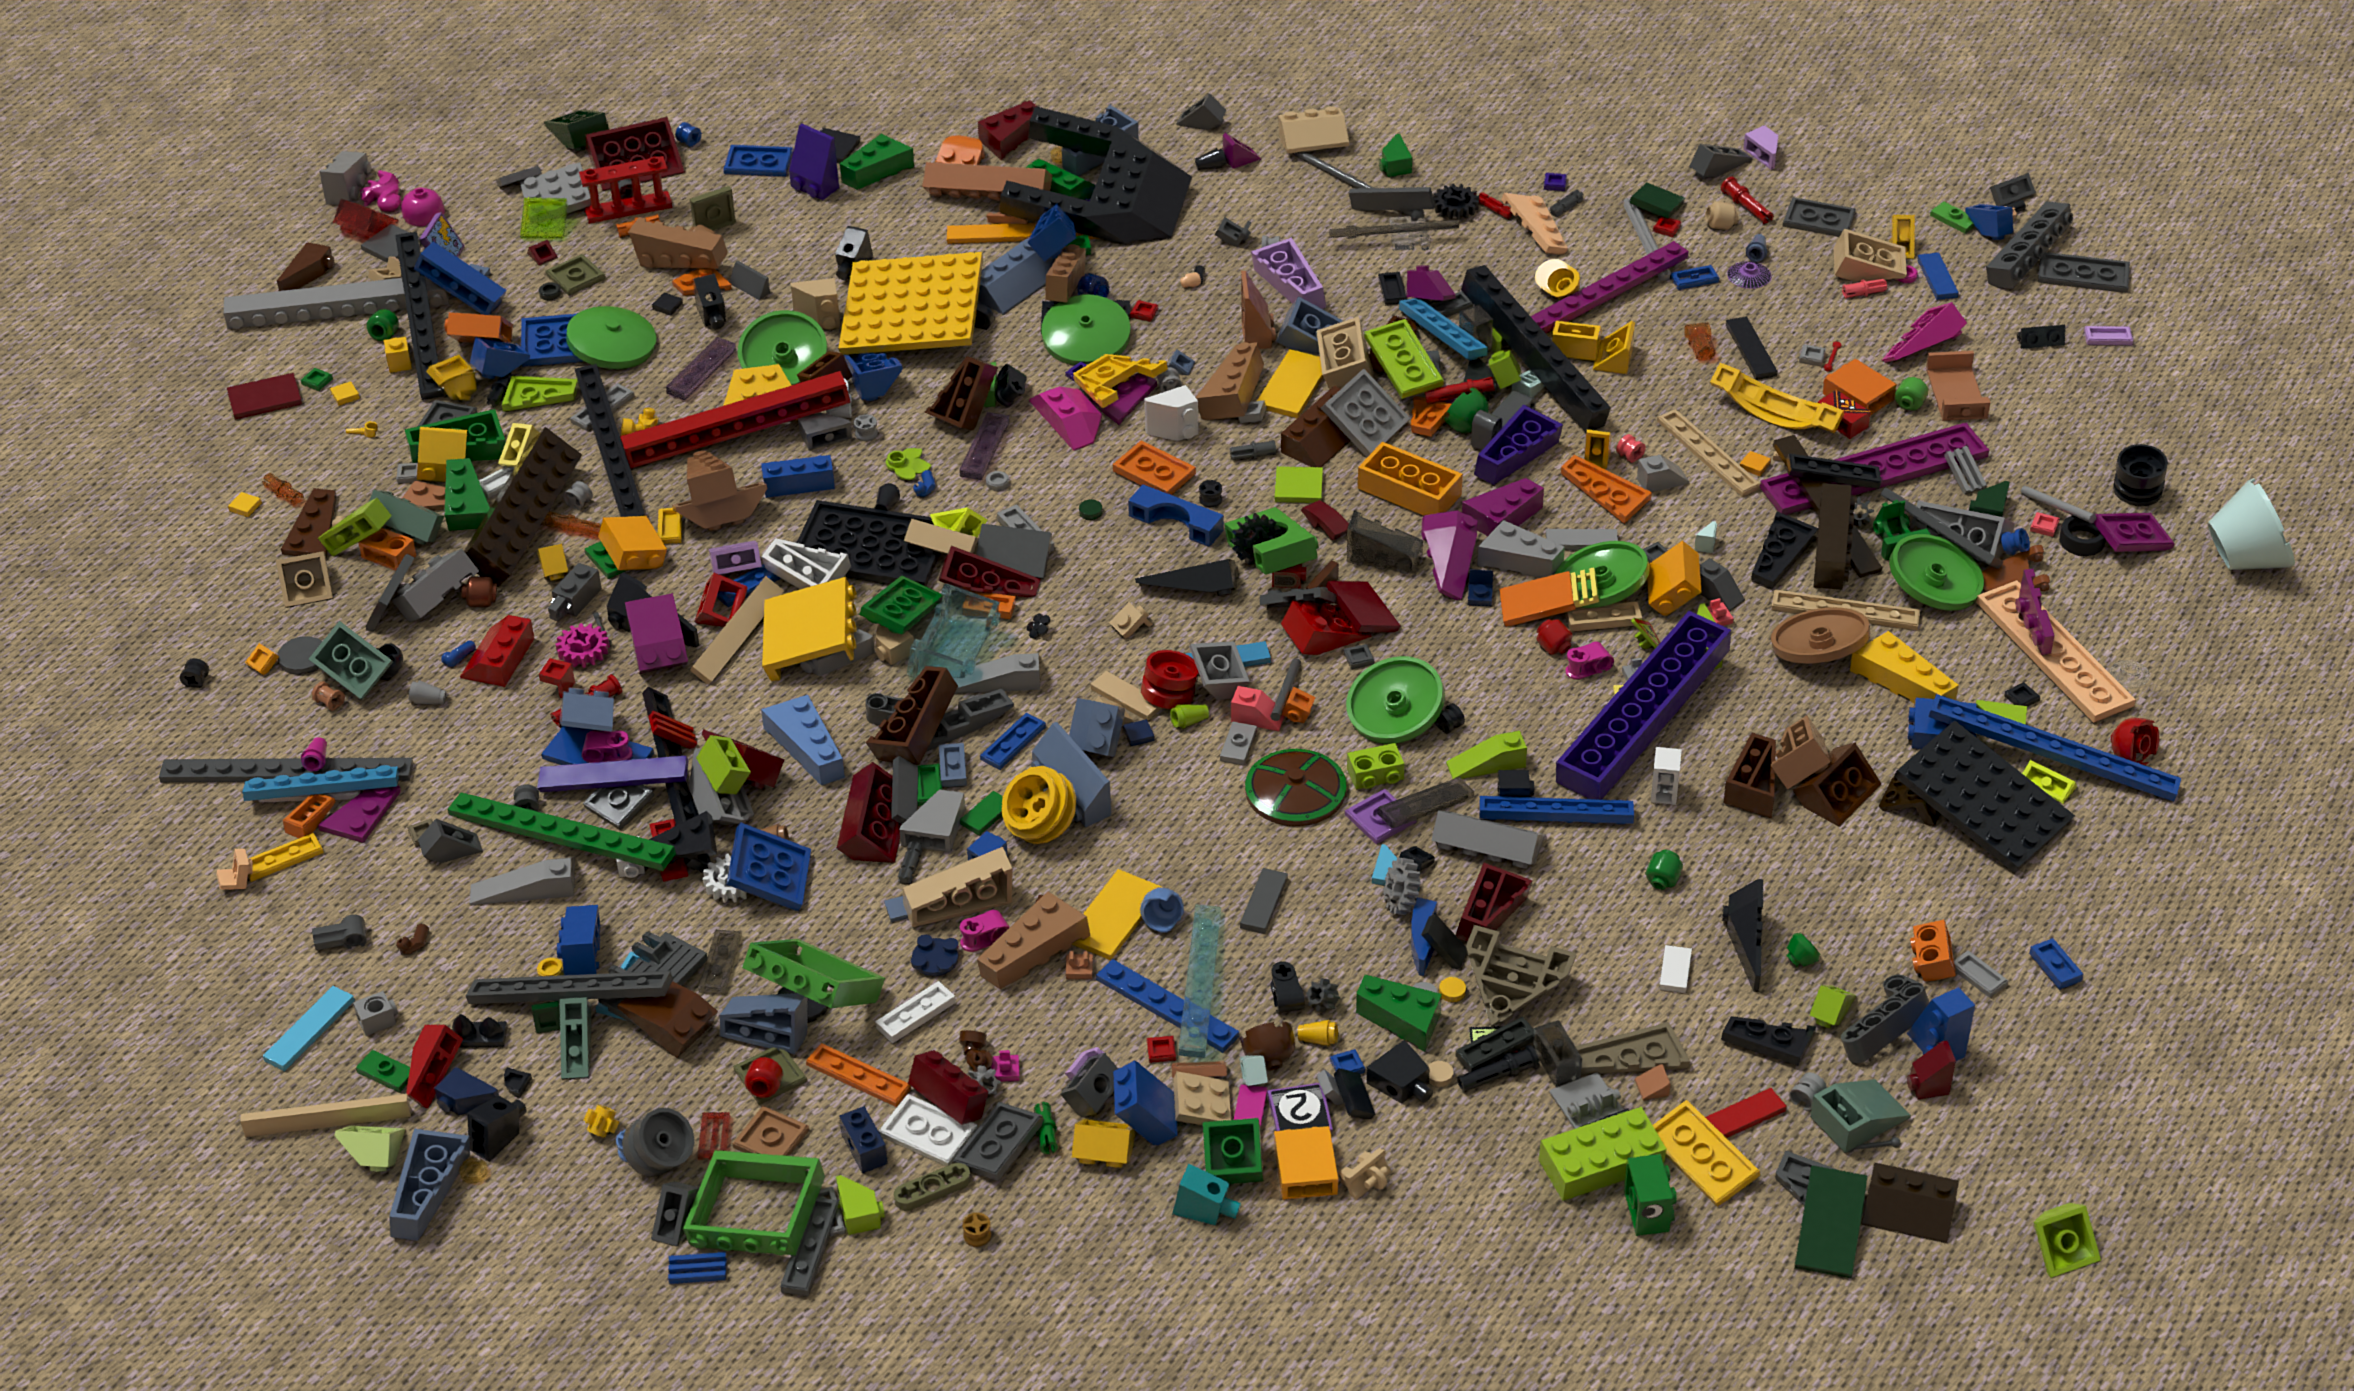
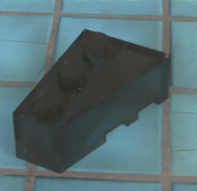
M1354 510L1347 528V562L1357 566L1365 565L1379 570L1387 569L1398 571L1402 574L1416 575L1423 557V540L1399 529L1393 531L1381 526L1382 522L1376 519L1372 522L1361 517V513Z

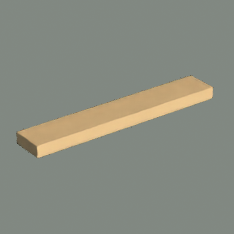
M1674 409L1657 417V422L1740 496L1744 497L1760 489V483L1679 411Z
M765 576L692 666L690 671L703 682L710 685L764 617V600L779 596L784 590Z
M1774 590L1771 610L1799 614L1819 608H1847L1865 615L1869 624L1918 630L1919 609Z
M401 1094L241 1114L240 1122L245 1137L408 1118L411 1117V1107L408 1095Z

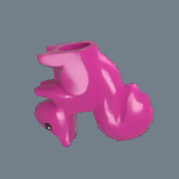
M379 170V181L369 180L368 184L371 187H364L360 190L361 198L364 201V206H368L374 200H377V206L381 211H394L401 203V197L398 195L400 190L399 181L394 174Z

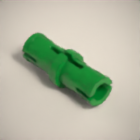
M1042 1102L1043 1111H1041L1040 1104L1037 1103L1034 1106V1113L1040 1114L1044 1118L1042 1126L1036 1132L1040 1140V1150L1044 1154H1050L1049 1145H1051L1052 1153H1055L1058 1149L1055 1136L1057 1126L1056 1122L1052 1119L1051 1105L1047 1102Z

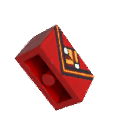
M1838 390L1833 391L1817 402L1820 404L1823 402L1844 411L1845 414L1836 431L1848 439L1853 438L1869 427L1871 411Z

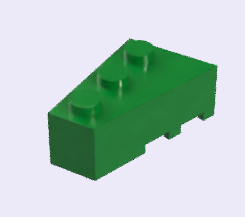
M881 133L840 163L841 183L859 190L879 182L884 177L894 176L898 174L897 172L907 168H914L913 148Z
M1365 974L1356 993V1013L1381 1028L1397 1034V1037L1402 1040L1406 1039L1425 1052L1441 1015L1442 994Z

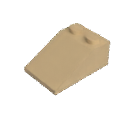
M1847 229L1843 230L1834 246V276L1860 282L1861 280L1901 279L1907 275L1904 246Z
M1359 317L1317 330L1322 375L1329 390L1334 385L1342 389L1363 369L1374 379L1372 363Z

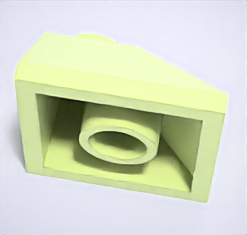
M351 1125L336 1130L335 1137L360 1166H370V1171L384 1172L387 1171V1167L395 1165L405 1128Z

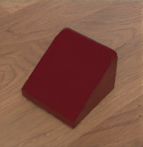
M548 239L529 247L527 254L538 265L558 258Z

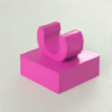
M1010 1050L999 1051V1056H993L992 1069L996 1070L994 1076L997 1080L1001 1082L1019 1081V1055H1010Z

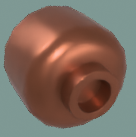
M471 576L467 584H462L461 597L466 598V603L469 607H490L492 603L496 602L497 584H493V580L489 577Z

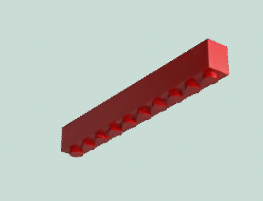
M841 371L620 437L631 469L849 404L851 401L846 382Z

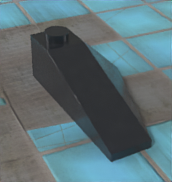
M1226 559L1135 578V581L1139 584L1217 592L1218 596L1231 594V589L1237 588L1235 560Z
M624 572L620 574L606 607L609 623L614 628L620 627L630 632L625 602L650 598L652 596L646 592L647 586ZM678 613L684 644L692 647L699 646L697 629Z
M1757 879L1730 894L1728 906L1723 905L1722 921H1727V932L1753 992H1759L1761 979L1763 879Z

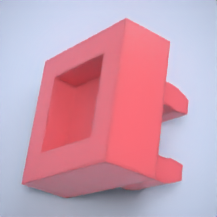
M1720 598L1711 600L1710 606H1707L1715 622L1722 626L1732 624L1734 618L1725 604L1721 603Z

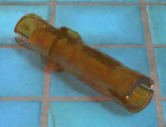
M551 511L545 517L546 526L560 528L567 533L572 531L599 538L600 523L575 518V515L571 514L561 515Z

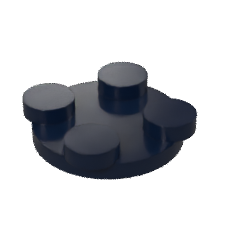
M930 935L919 936L917 946L912 952L911 966L928 976H940L950 972L958 963V941L955 938L941 939L932 938Z

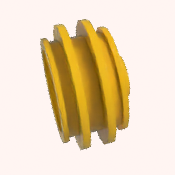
M1046 766L1030 767L1016 775L1008 784L1002 799V816L1005 826L1013 835L1032 844L1048 843L1062 835L1070 826L1075 815L1076 794L1073 784L1065 775Z

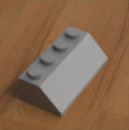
M1438 811L1431 841L1438 842L1437 847L1453 850V846L1463 848L1462 853L1477 856L1478 852L1488 854L1487 859L1502 862L1503 858L1513 860V866L1527 868L1528 864L1535 865L1546 834L1450 811Z

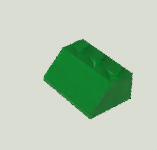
M1040 158L1025 167L1046 169L1053 175L1051 192L1083 200L1087 198L1088 200L1091 199L1096 186Z

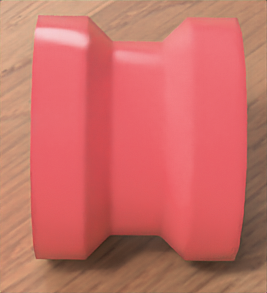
M1631 434L1623 436L1616 447L1617 453L1621 456H1626V459L1631 463L1640 459L1646 450L1645 444L1641 441H1636L1635 437Z

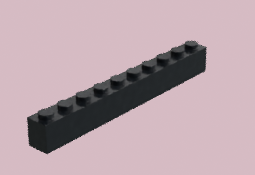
M1485 265L1467 269L1461 291L1585 433L1587 430H1596L1604 427L1611 409L1608 403Z

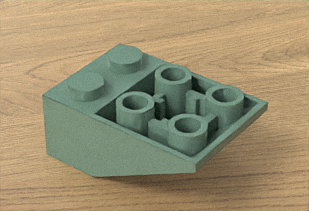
M1876 1079L1836 1083L1813 1095L1810 1117L1846 1153L1904 1122L1911 1115Z

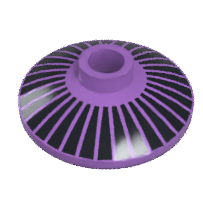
M1739 262L1732 265L1727 272L1728 279L1733 284L1747 289L1763 287L1771 280L1770 270L1757 262Z

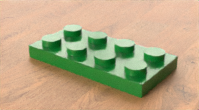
M901 575L861 607L859 615L867 618L871 623L880 624L888 628L892 633L902 635L942 602L944 595Z

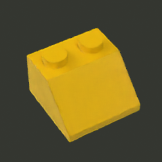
M420 427L417 480L446 482V460L465 459L467 430Z
M1082 1119L1075 1124L1072 1157L1079 1158V1163L1095 1164V1160L1106 1161V1166L1121 1168L1123 1163L1127 1164L1130 1161L1136 1131L1124 1123Z

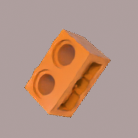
M382 527L377 532L358 542L362 558L395 571L405 555L409 554L414 558L417 556L413 539Z
M1945 920L1913 926L1914 937L1910 938L1913 953H1916L1917 956L1912 958L1915 972L1921 973L1923 981H1935L1956 976L1951 936Z

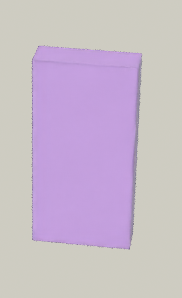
M2128 326L2084 327L2087 345L2133 344L2131 330Z

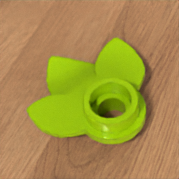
M919 448L892 451L886 458V467L889 470L895 471L896 476L904 480H914L916 474L930 470L931 464L920 458L922 449Z

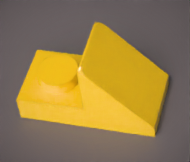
M1892 215L1891 238L1889 242L1904 246L1906 259H1914L1915 215Z

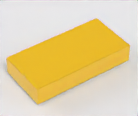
M460 355L429 366L426 372L440 385L441 382L452 376L473 372L474 370Z
M662 508L658 512L657 534L664 544L682 542V515L674 511L673 508Z

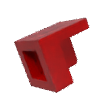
M549 658L539 673V679L541 682L557 685L560 698L563 697V691L569 692V688H572L575 684L572 663Z

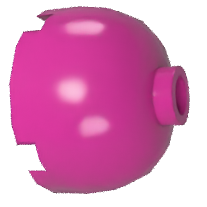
M419 187L405 195L401 204L403 219H405L406 223L413 226H428L427 224L430 223L436 213L442 212L443 215L445 214L441 197L434 190Z

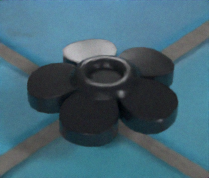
M1039 613L1034 616V622L1031 621L1027 625V631H1030L1029 636L1036 639L1039 634L1045 635L1048 632L1049 628L1046 625L1050 623L1051 618L1048 615L1043 616Z

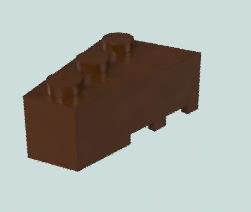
M1751 733L1726 780L1723 803L1772 818L1775 795V771L1771 767V763L1775 761L1776 756L1775 739Z

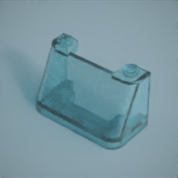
M945 583L941 591L942 601L940 604H937L931 623L922 639H915L911 646L907 675L917 678L925 666L945 667L953 678H966L968 674L972 675L976 666L975 660L992 627H997L1002 614L998 612L1000 602Z

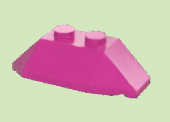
M1059 386L1029 399V402L1073 451L1094 443L1102 414L1079 389Z

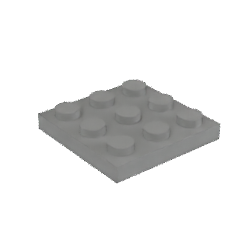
M580 162L520 181L531 223L545 221L591 206L589 189L582 186L579 172L583 171Z
M1365 369L1360 371L1321 407L1326 415L1366 457L1381 442H1386L1411 419Z

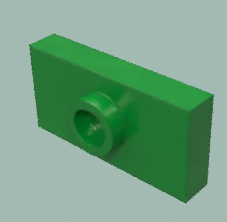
M372 1049L357 1065L356 1071L358 1074L400 1093L408 1085L410 1067Z

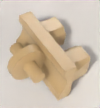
M1378 1148L1373 1153L1365 1151L1358 1157V1165L1353 1169L1345 1167L1339 1172L1342 1185L1348 1188L1350 1196L1355 1200H1358L1373 1186L1381 1190L1387 1185L1386 1176L1391 1173V1170L1385 1161V1150Z

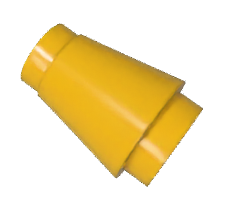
M1329 1019L1299 1025L1297 1032L1298 1040L1330 1047V1044H1337L1338 1024L1337 1022H1331Z

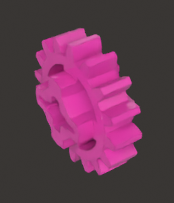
M582 623L577 628L570 626V631L563 630V636H558V643H555L560 660L564 659V662H572L573 667L582 664L583 668L589 662L595 665L596 659L602 661L603 654H608V648L610 647L606 631H601L600 626L593 628L592 623L587 627H584Z

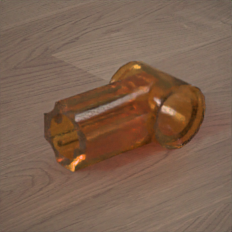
M1709 322L1686 324L1684 329L1685 338H1688L1689 342L1687 344H1691L1695 357L1701 361L1710 360L1712 357H1715L1716 350L1711 340Z

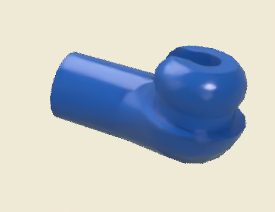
M930 470L923 471L921 474L923 482L920 481L918 482L919 486L915 484L913 487L914 492L919 497H926L936 488L933 473Z
M469 640L451 652L443 653L441 661L448 667H454L467 655L474 652L476 645L473 641Z

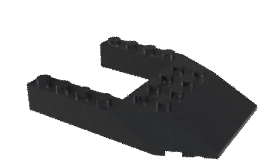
M1035 106L1029 124V139L1093 154L1106 159L1090 201L1006 180L1001 193L999 213L1038 223L1040 217L1057 204L1074 223L1076 233L1124 245L1132 244V241L1136 240L1149 242L1156 239H1170L1172 237L1192 181L1191 175L1117 126Z

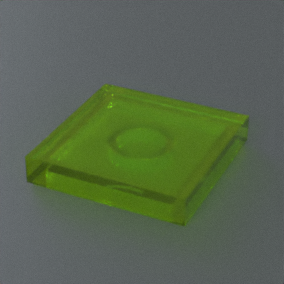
M524 198L520 237L524 239H564L567 199Z

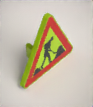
M1633 618L1631 622L1639 630L1635 638L1642 641L1639 643V646L1643 649H1649L1653 646L1656 649L1661 642L1651 623L1646 620Z

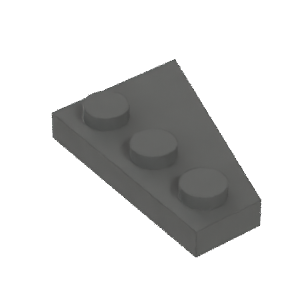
M1326 587L1291 589L1289 592L1272 590L1268 591L1266 595H1260V605L1266 608L1290 607L1292 601L1336 604V594L1328 591Z

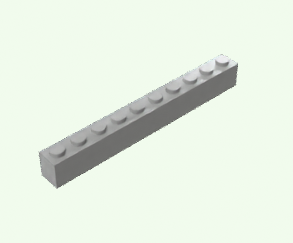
M425 277L429 306L449 305L448 291ZM402 278L224 297L223 314L227 329H239L242 327L374 314L380 309L395 312L397 310H406L407 307Z

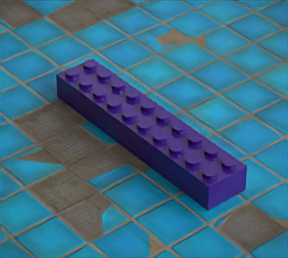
M1688 611L1557 760L1556 783L1589 799L1602 800L1730 651L1731 629Z

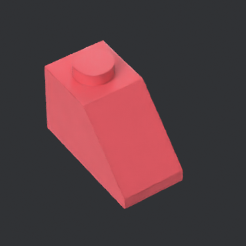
M1242 686L1237 687L1231 701V722L1279 731L1285 716L1281 715L1278 721L1271 719L1270 716L1275 702L1262 690Z

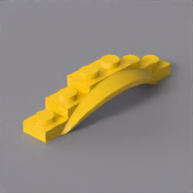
M1719 363L1710 381L1712 386L1726 391L1737 404L1750 414L1787 429L1819 427L1835 433L1845 414L1843 410L1826 403H1815L1781 392L1723 363Z

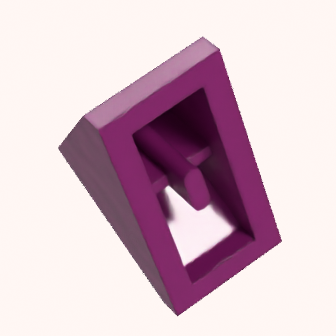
M1226 132L1223 134V151L1226 162L1233 169L1262 159L1248 145Z

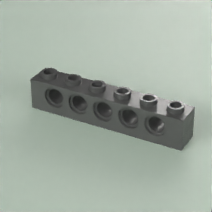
M2046 201L1986 266L1988 284L1995 287L2013 289L2072 224L2073 214L2071 213L2070 204Z

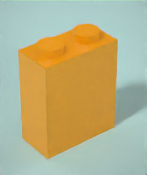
M647 516L603 518L598 537L618 570L657 569L663 566L667 548Z
M1683 540L1649 563L1650 572L1647 578L1649 605L1661 615L1668 616L1701 593L1699 553Z
M1330 1127L1274 1131V1150L1282 1200L1338 1195V1175Z

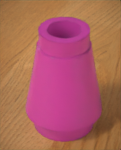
M321 737L314 738L301 754V762L306 770L318 771L324 767L327 749L325 739Z

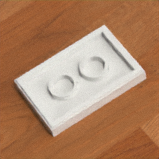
M907 1094L878 1132L881 1137L948 1166L951 1165L953 1159L978 1129V1125L972 1122L961 1125L939 1107Z

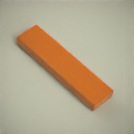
M823 1043L806 1060L807 1066L895 1107L899 1105L911 1090V1086L907 1082Z

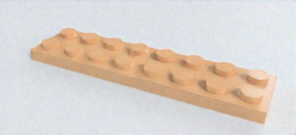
M2017 580L1977 595L1976 603L2093 723L2134 707L2136 699L2048 611L2055 637L2051 654L2041 655L2038 647L2033 644L2029 629L2025 628L2021 613H2018L2015 602L2019 598L2021 587Z

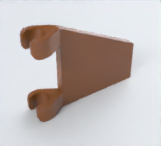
M2034 545L2026 552H2019L2005 559L1999 569L1990 567L1982 571L1984 592L2016 580L2021 584L2024 570L2029 569L2028 560L2033 562H2041L2043 560V546ZM2047 574L2039 575L2033 579L2034 588H2040V591L2049 590L2050 579Z

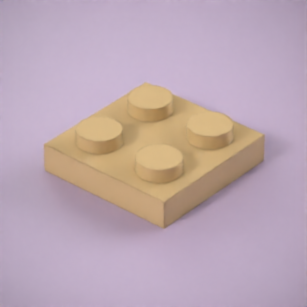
M1176 1072L1173 1077L1176 1121L1203 1125V1122L1231 1120L1228 1080Z

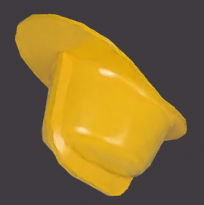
M1548 260L1541 264L1536 271V284L1559 300L1579 291V272L1561 260Z
M479 371L457 374L441 382L439 387L443 388L452 400L468 401L477 390L475 374Z

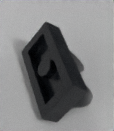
M459 1014L453 1021L452 1030L463 1038L459 1048L505 1046L508 1028L507 1021L497 1022L487 1017L482 1022H471L470 1019L462 1014Z

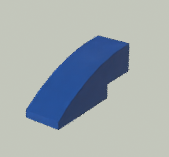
M1417 897L1411 922V951L1418 975L1424 976L1434 953V948L1421 934L1428 917L1434 914L1437 915V902Z

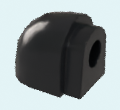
M978 302L974 327L987 330L993 323L994 315L990 307Z

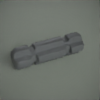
M1574 190L1550 207V214L1559 217L1563 212H1566L1575 206L1576 203L1583 200V192Z
M912 841L909 843L908 851L905 853L901 869L898 873L899 883L910 884L912 882V874H915L919 862L918 856H921L923 850L920 842Z

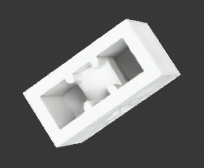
M1656 747L1651 803L1676 805L1682 749Z

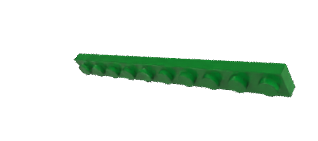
M462 792L447 809L449 815L469 822L614 859L617 858L664 871L676 854L675 848L672 845Z

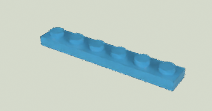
M1420 298L1399 301V310L1466 359L1476 360L1478 357L1487 356V346Z
M382 765L376 769L355 768L345 772L331 770L324 774L304 773L293 777L280 775L273 779L252 778L249 781H245L242 793L244 801L395 787L398 784L399 771L398 766Z

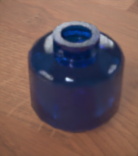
M1088 273L1080 278L1077 285L1078 295H1098L1105 298L1109 295V283L1104 277Z

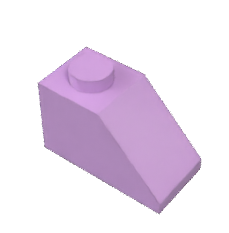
M1765 125L1745 134L1743 150L1772 170L1775 168L1778 135Z

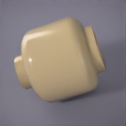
M1714 201L1706 208L1705 221L1708 222L1710 228L1730 230L1733 224L1736 225L1738 222L1739 214L1732 203Z

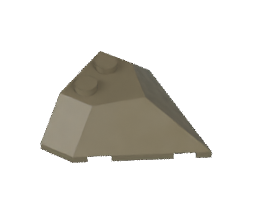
M1474 925L1466 945L1467 954L1491 1028L1567 979L1576 958L1575 952L1553 946L1550 947L1548 955L1543 956L1500 944V932Z

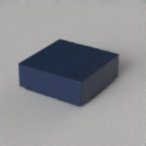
M1147 719L1123 725V731L1131 747L1155 741Z

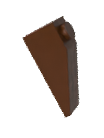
M307 242L277 279L279 291L299 289L323 276L328 269H331L334 265V257L332 256L330 246Z

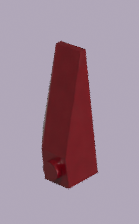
M954 546L950 547L938 579L940 582L962 590L1027 598L1036 596L1041 580Z

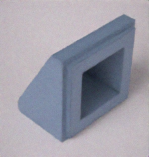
M1176 349L1169 358L1167 366L1168 368L1176 369L1178 374L1189 375L1195 361Z

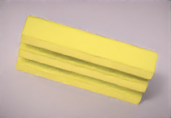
M1594 567L1589 568L1590 573H1585V570H1581L1580 575L1577 576L1575 572L1571 573L1573 601L1577 608L1599 602ZM1591 579L1593 598H1588L1587 580ZM1578 582H1581L1583 600L1581 601L1579 597Z

